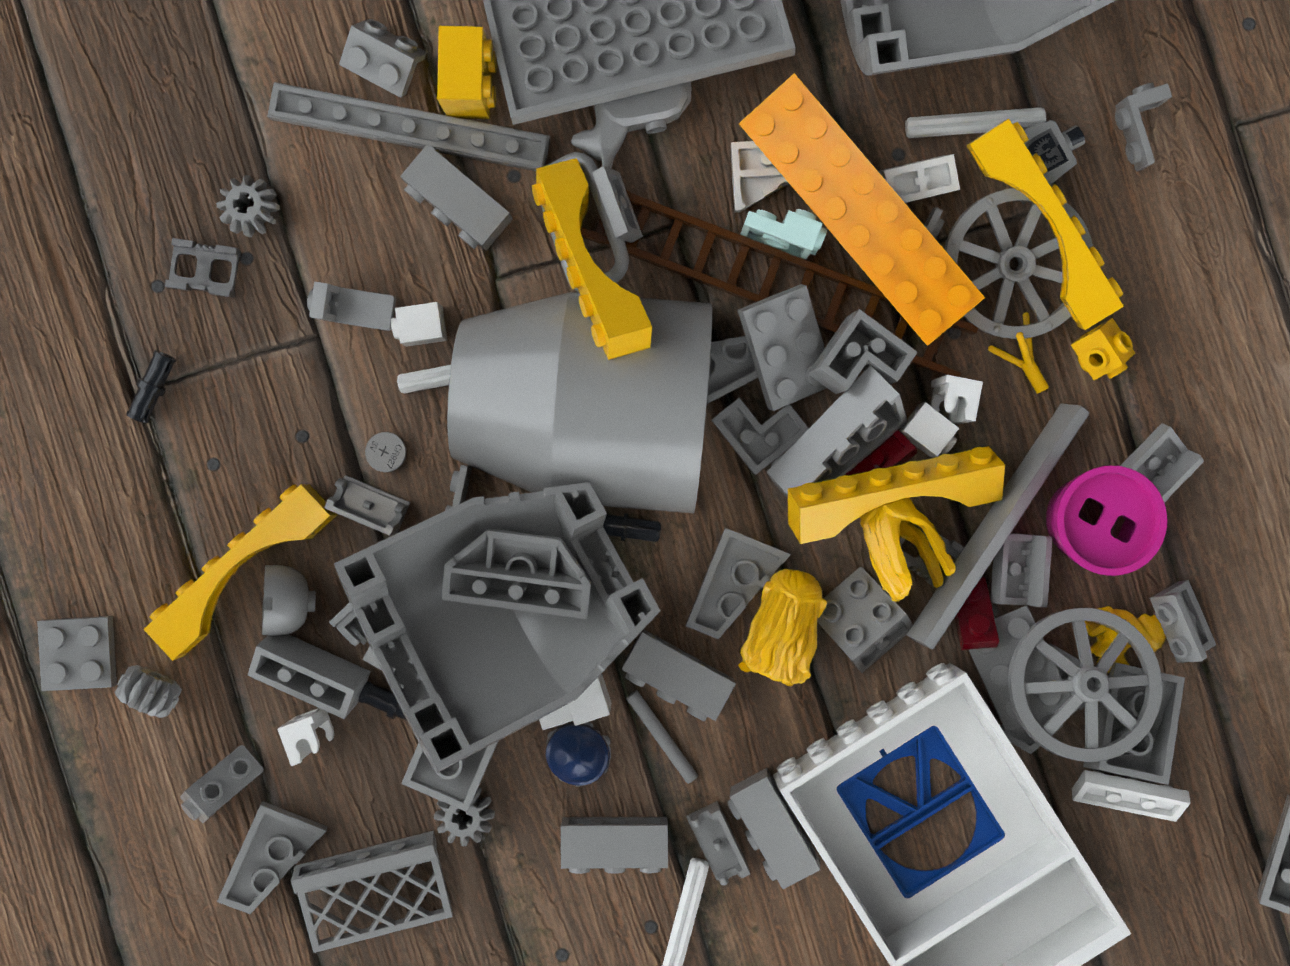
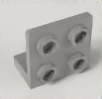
M859 567L824 597L827 605L820 618L817 619L818 624L843 650L861 673L905 637L913 626L908 615L895 601H892L891 597L862 567Z

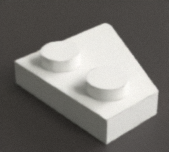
M754 141L731 142L734 213H740L789 184Z

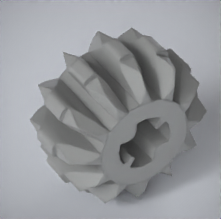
M244 175L242 183L235 178L230 179L232 187L230 191L225 188L220 189V193L226 197V200L216 203L217 208L225 211L219 218L221 222L230 224V231L235 234L243 231L245 236L252 237L255 229L261 234L266 233L264 225L266 221L270 224H276V219L270 215V212L280 210V206L272 202L277 194L273 189H266L267 183L264 180L258 179L254 182L251 176ZM251 200L254 203V205L248 207L247 212H245L243 210V207L249 206Z
M135 665L128 667L125 674L121 675L117 683L118 687L115 695L120 702L138 710L140 713L143 712L149 716L163 718L168 716L171 710L175 708L182 689L176 681L169 679L168 676L147 667L143 668Z
M478 787L470 808L466 812V815L470 816L468 821H463V815L458 814L461 809L438 800L437 805L442 810L435 812L434 819L443 822L437 828L438 833L450 832L447 839L448 843H453L456 836L460 837L461 846L464 847L469 842V836L478 843L482 839L481 832H490L492 825L487 820L494 818L495 811L486 809L492 801L490 797H485L481 800L478 798L482 791L480 787Z

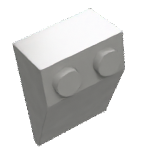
M1113 663L1108 677L1144 675L1143 669L1139 667ZM1161 672L1163 691L1160 710L1152 728L1140 743L1120 756L1104 761L1084 762L1083 767L1169 785L1185 677ZM1145 686L1109 689L1108 693L1137 719L1144 701ZM1100 701L1098 704V747L1113 742L1128 731Z
M499 741L438 773L433 769L418 743L401 784L468 812Z

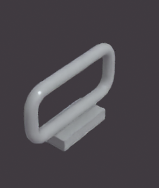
M573 152L566 154L548 165L577 158L589 184L615 257L614 266L604 274L617 283L623 278L629 265V255L625 241L632 243L643 237L621 175L618 171L606 166L598 169L593 159L585 153ZM552 232L550 234L555 245L556 236L554 232ZM560 260L567 281L569 282L567 276V262L566 260Z

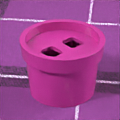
M1102 466L1078 475L1073 480L1062 485L1054 493L1047 507L1046 526L1053 543L1075 563L1093 573L1117 576L1140 569L1157 554L1166 535L1167 511L1160 492L1144 475L1127 467ZM1087 498H1092L1104 507L1103 512L1094 525L1079 518V511ZM1122 515L1125 522L1121 527L1118 537L1114 538L1110 531L1117 518Z

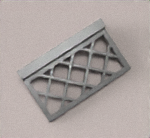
M434 831L303 863L294 867L291 884L294 894L297 893L313 953L453 917L437 852ZM432 862L434 872L427 882L411 874L417 864ZM390 871L401 877L393 891L376 883L382 873ZM355 880L366 886L358 900L341 892L346 882ZM406 880L422 888L414 903L398 895ZM435 880L437 882L438 888L433 886ZM320 889L331 895L324 908L321 909L309 902L307 892ZM371 889L388 898L380 911L363 903ZM427 892L441 899L443 908L428 911L419 905ZM336 898L353 907L345 921L328 912ZM393 901L409 909L406 916L399 920H394L384 914ZM358 910L374 918L370 927L359 929L350 924ZM313 914H315V915L318 916L315 921H314ZM323 919L339 927L335 936L319 939L317 927Z

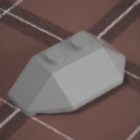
M488 528L444 565L442 600L587 619L592 582L561 538Z

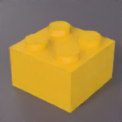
M439 26L438 102L446 116L461 119H490V108L496 107V88L492 86L490 73H496L497 58L495 51H493L492 39L486 38L483 27Z

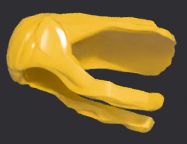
M903 498L884 504L860 517V525L863 528L871 564L878 576L882 589L889 593L892 601L900 602L905 596H908L912 586L911 574L900 546V537L910 541L917 547L935 588L943 585V575L939 563L946 576H951L955 573L956 566L951 556L946 552L944 540L938 534L934 524L916 509L911 498ZM913 524H916V525L920 526V527L922 528V530L924 531V533L920 530V528L916 527V526L913 525Z
M783 569L776 572L770 581L765 583L762 590L761 605L750 624L747 640L740 650L743 661L738 666L742 671L759 673L773 681L781 682L790 687L798 683L803 684L811 677L810 663L817 649V619L820 618L827 605V601L822 598L821 586L814 576L799 570Z

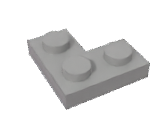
M740 398L711 420L754 475L788 450L809 429L790 404L784 406L761 425Z

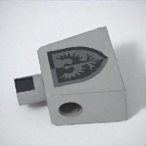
M1049 120L1024 129L1029 139L1024 144L1031 155L1037 153L1043 160L1048 170L1043 175L1049 185L1077 164L1072 151L1085 144L1084 134L1078 126H1072L1061 133L1056 122ZM1021 201V203L1024 205L1028 203V201Z

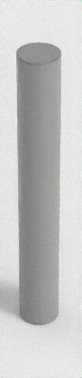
M636 690L627 696V701L686 783L689 784L694 781L698 774L640 693Z

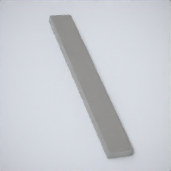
M276 82L273 84L267 115L270 120L418 149H423L429 144L439 153L536 171V168L546 165L551 140L549 135Z
M1060 403L1003 489L1002 500L996 501L955 561V573L951 576H945L943 585L937 588L907 633L909 638L932 650L935 648L1089 416L1090 412L1084 407Z

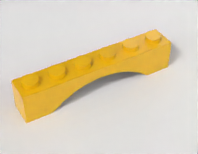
M1010 119L1004 120L966 146L986 177L1001 181L1020 191L1038 207L1048 220L1057 239L1062 259L1060 299L1077 326L1086 330L1124 307L1119 299L1123 292L1113 277L1107 279L1100 267L1105 263L1094 246L1088 248L1081 236L1086 234L1078 218L1075 215L1069 217L1062 205L1067 203L1059 187L1056 184L1050 186L1043 174L1048 172L1043 160L1037 153L1031 155L1024 143L1029 139L1022 126L1018 122L1012 124Z
M577 158L536 168V184L532 185L533 197L536 205H542L545 210L543 218L548 233L554 232L556 236L555 247L561 261L566 260L569 283L572 289L578 288L581 295L579 296V304L582 314L585 318L590 317L593 323L591 332L595 345L603 347L608 360L651 348L652 325L639 296L623 289L608 278L594 263L584 245L581 226L589 205V184Z
M989 446L976 447L964 452L942 454L935 458L909 461L902 465L876 468L869 472L850 476L843 475L836 479L822 482L805 483L802 486L788 488V525L799 543L804 544L835 537L847 525L863 514L903 498L918 496L944 497L958 501L968 507L1000 501L1003 496L1005 464Z
M293 484L280 495L279 498L282 502L273 510L267 508L254 519L253 522L256 526L247 534L243 531L235 536L228 543L227 546L230 550L221 558L217 555L209 560L201 569L204 572L201 577L195 582L192 579L187 581L175 592L178 596L175 601L170 605L167 603L161 605L149 616L152 622L144 628V631L172 661L184 657L210 633L212 615L218 598L229 579L244 563L259 552L276 544L312 539L338 515L324 508L326 501L310 484H301L299 486Z

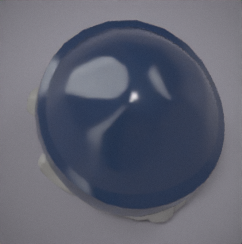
M586 722L577 726L574 723H570L548 733L546 761L551 771L560 781L580 787L596 782L608 771L611 759V748L609 747L611 741L608 736L601 735L599 731L594 729L592 723Z

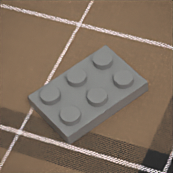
M797 285L738 309L768 409L775 411L826 389L824 385L807 374L825 349L807 285Z
M1027 605L995 618L999 637L997 647L969 650L1006 732L1021 727L1009 698L1008 671L1016 646L1023 635L1036 624ZM1034 648L1026 665L1024 683L1061 681L1062 678L1056 665ZM1068 691L1025 694L1028 706L1036 720L1055 713L1070 698Z

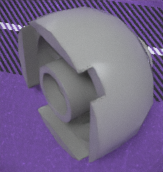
M265 565L262 635H288L297 631L305 623L307 612H315L316 591H309L307 579L300 571L283 565Z

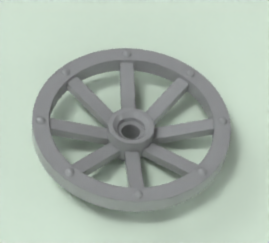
M1009 188L991 193L967 208L952 227L944 250L956 264L959 251L996 264V268L972 281L978 290L999 278H1003L992 321L981 315L975 308L971 309L963 318L979 330L993 336L1017 339L1016 334L1022 332L1024 338H1031L1055 329L1069 319L1071 315L1064 303L1049 315L1028 278L1032 275L1062 284V272L1036 265L1035 260L1059 247L1055 237L1030 250L1027 248L1041 215V211L1033 202L1014 246L1012 245L997 205L1010 201H1032L1020 191ZM1065 203L1062 206L1068 216L1072 217L1075 215L1086 234L1081 236L1088 248L1092 247V239L1083 219L1071 205ZM984 212L987 213L1000 246V253L963 240L970 226ZM1013 257L1018 262L1015 270H1012L1009 266V262ZM1015 282H1017L1037 317V322L1022 326L1004 325Z
M1074 608L1048 615L1039 620L1023 635L1012 655L1008 671V692L1016 718L1026 733L1037 744L1060 757L1083 762H1097L1120 756L1135 747L1147 735L1160 710L1163 691L1162 676L1153 649L1145 637L1133 625L1110 612L1094 608ZM1085 621L1104 625L1118 633L1095 667ZM1072 622L1081 667L1076 666L1042 639L1043 636L1060 625ZM1129 643L1138 656L1144 675L1108 677L1106 675L1126 644ZM1035 648L1069 675L1067 680L1024 683L1025 669L1032 650ZM1090 678L1094 681V688L1091 691L1087 687V681ZM1145 686L1144 701L1137 719L1108 693L1109 689ZM1069 691L1071 697L1041 727L1031 713L1025 694ZM1100 701L1128 731L1113 742L1098 747V702ZM1085 702V748L1069 746L1053 738V733Z

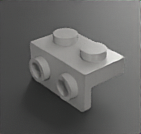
M367 19L352 25L339 65L400 98L405 96L417 63L425 59L426 52L418 48V44L414 40L405 36H396L386 31L387 27L379 21Z
M1161 423L1120 466L1133 469L1148 478L1156 486L1165 503L1204 462V459L1201 455L1188 450L1170 426Z
M1010 533L993 559L991 603L1047 607L1052 537Z
M1189 580L1178 581L1150 597L1149 599L1155 610L1156 617L1162 626L1177 663L1201 662L1206 659L1207 654L1205 651L1214 647L1216 643Z

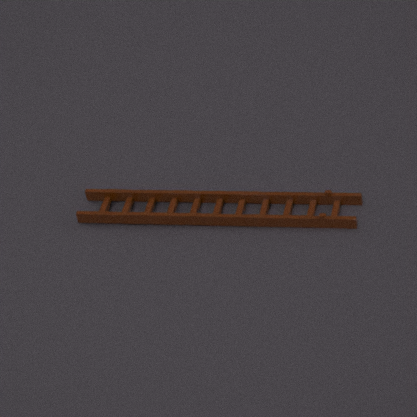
M626 190L631 204L641 208L637 219L641 232L644 230L650 211L674 220L661 257L638 249L637 245L640 239L625 244L629 256L752 303L767 298L781 262L805 270L800 284L807 285V289L814 274L838 283L824 320L816 317L819 329L835 334L840 327L833 324L846 287L870 295L864 313L871 318L874 315L879 299L890 303L878 287L640 197ZM601 218L595 232L581 227L582 238L611 248L608 237L604 236L605 229ZM683 224L707 233L694 269L669 261ZM715 237L741 246L727 283L702 273ZM749 249L772 258L759 295L735 286ZM901 315L893 334L902 340L908 323ZM961 319L951 326L971 335L976 334L978 328L972 323ZM944 333L928 346L926 345L922 357L915 355L910 363L942 376L960 377L961 372L931 361L933 355H937Z

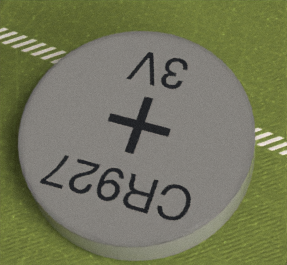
M381 432L370 438L365 448L367 462L372 468L380 472L397 470L402 466L407 455L404 441L398 435L390 432Z

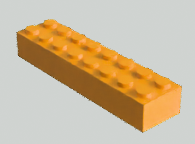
M795 73L739 123L742 129L927 346L985 299L984 295Z

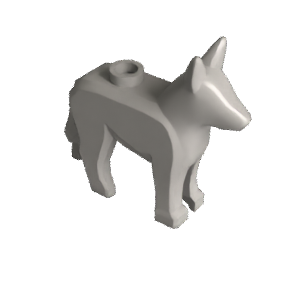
M691 81L594 105L596 125L590 130H584L573 135L572 145L585 151L592 158L602 161V166L611 169L614 158L628 132L646 129L648 134L659 133L667 129L666 124L680 118L691 102Z

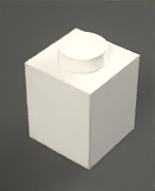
M438 302L395 308L396 318H391V327L394 338L399 339L400 344L408 347L447 341L443 307Z
M924 402L917 405L907 418L908 422L899 429L911 443L929 457H938L940 453L947 454L955 445L957 438L954 435L959 430V427Z

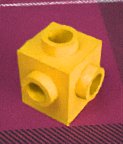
M1113 318L1084 333L1071 344L1078 356L1080 366L1090 374L1093 380L1105 374L1110 379L1122 373L1128 368L1126 362L1136 354L1130 337L1120 330Z

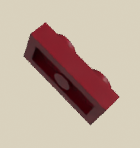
M897 430L845 475L850 476L869 472L876 468H888L905 464L918 453L917 449Z
M980 578L955 616L961 650L995 648L999 644L986 578Z

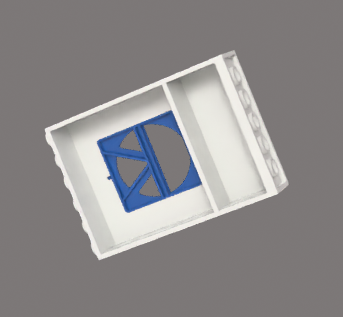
M940 663L932 667L926 673L927 678L917 684L910 682L902 686L896 692L897 697L887 703L883 700L872 705L866 711L867 716L857 722L854 719L845 722L836 730L837 735L827 741L824 738L815 741L806 749L807 754L797 760L794 757L785 760L776 768L778 772L773 774L779 791L890 966H1081L1131 934L965 671L951 663L947 665ZM907 756L915 757L917 807L873 784L875 776L894 760ZM934 758L953 768L961 776V779L931 798L930 760ZM971 792L976 809L974 835L964 853L951 864L934 870L911 869L895 862L880 849L963 795ZM872 799L903 816L877 833L871 834L866 820V800Z

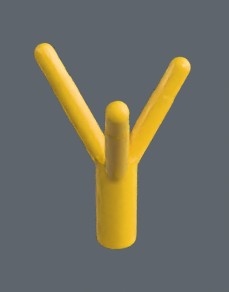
M1023 313V325L1030 324L1029 313ZM1022 332L1016 334L1023 360L993 345L988 347L989 352L1023 369L1037 394L1049 388L1048 383L1034 361L1032 337L1024 338Z

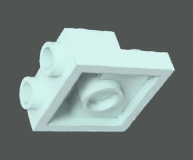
M758 209L756 213L748 212L740 233L742 236L806 260L810 254L816 255L818 249L820 250L828 229L822 227L823 223L816 221V215L806 210L796 209L795 212L788 210L783 222L780 223L776 221V215Z

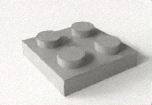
M113 616L37 621L41 691L107 688L117 685Z

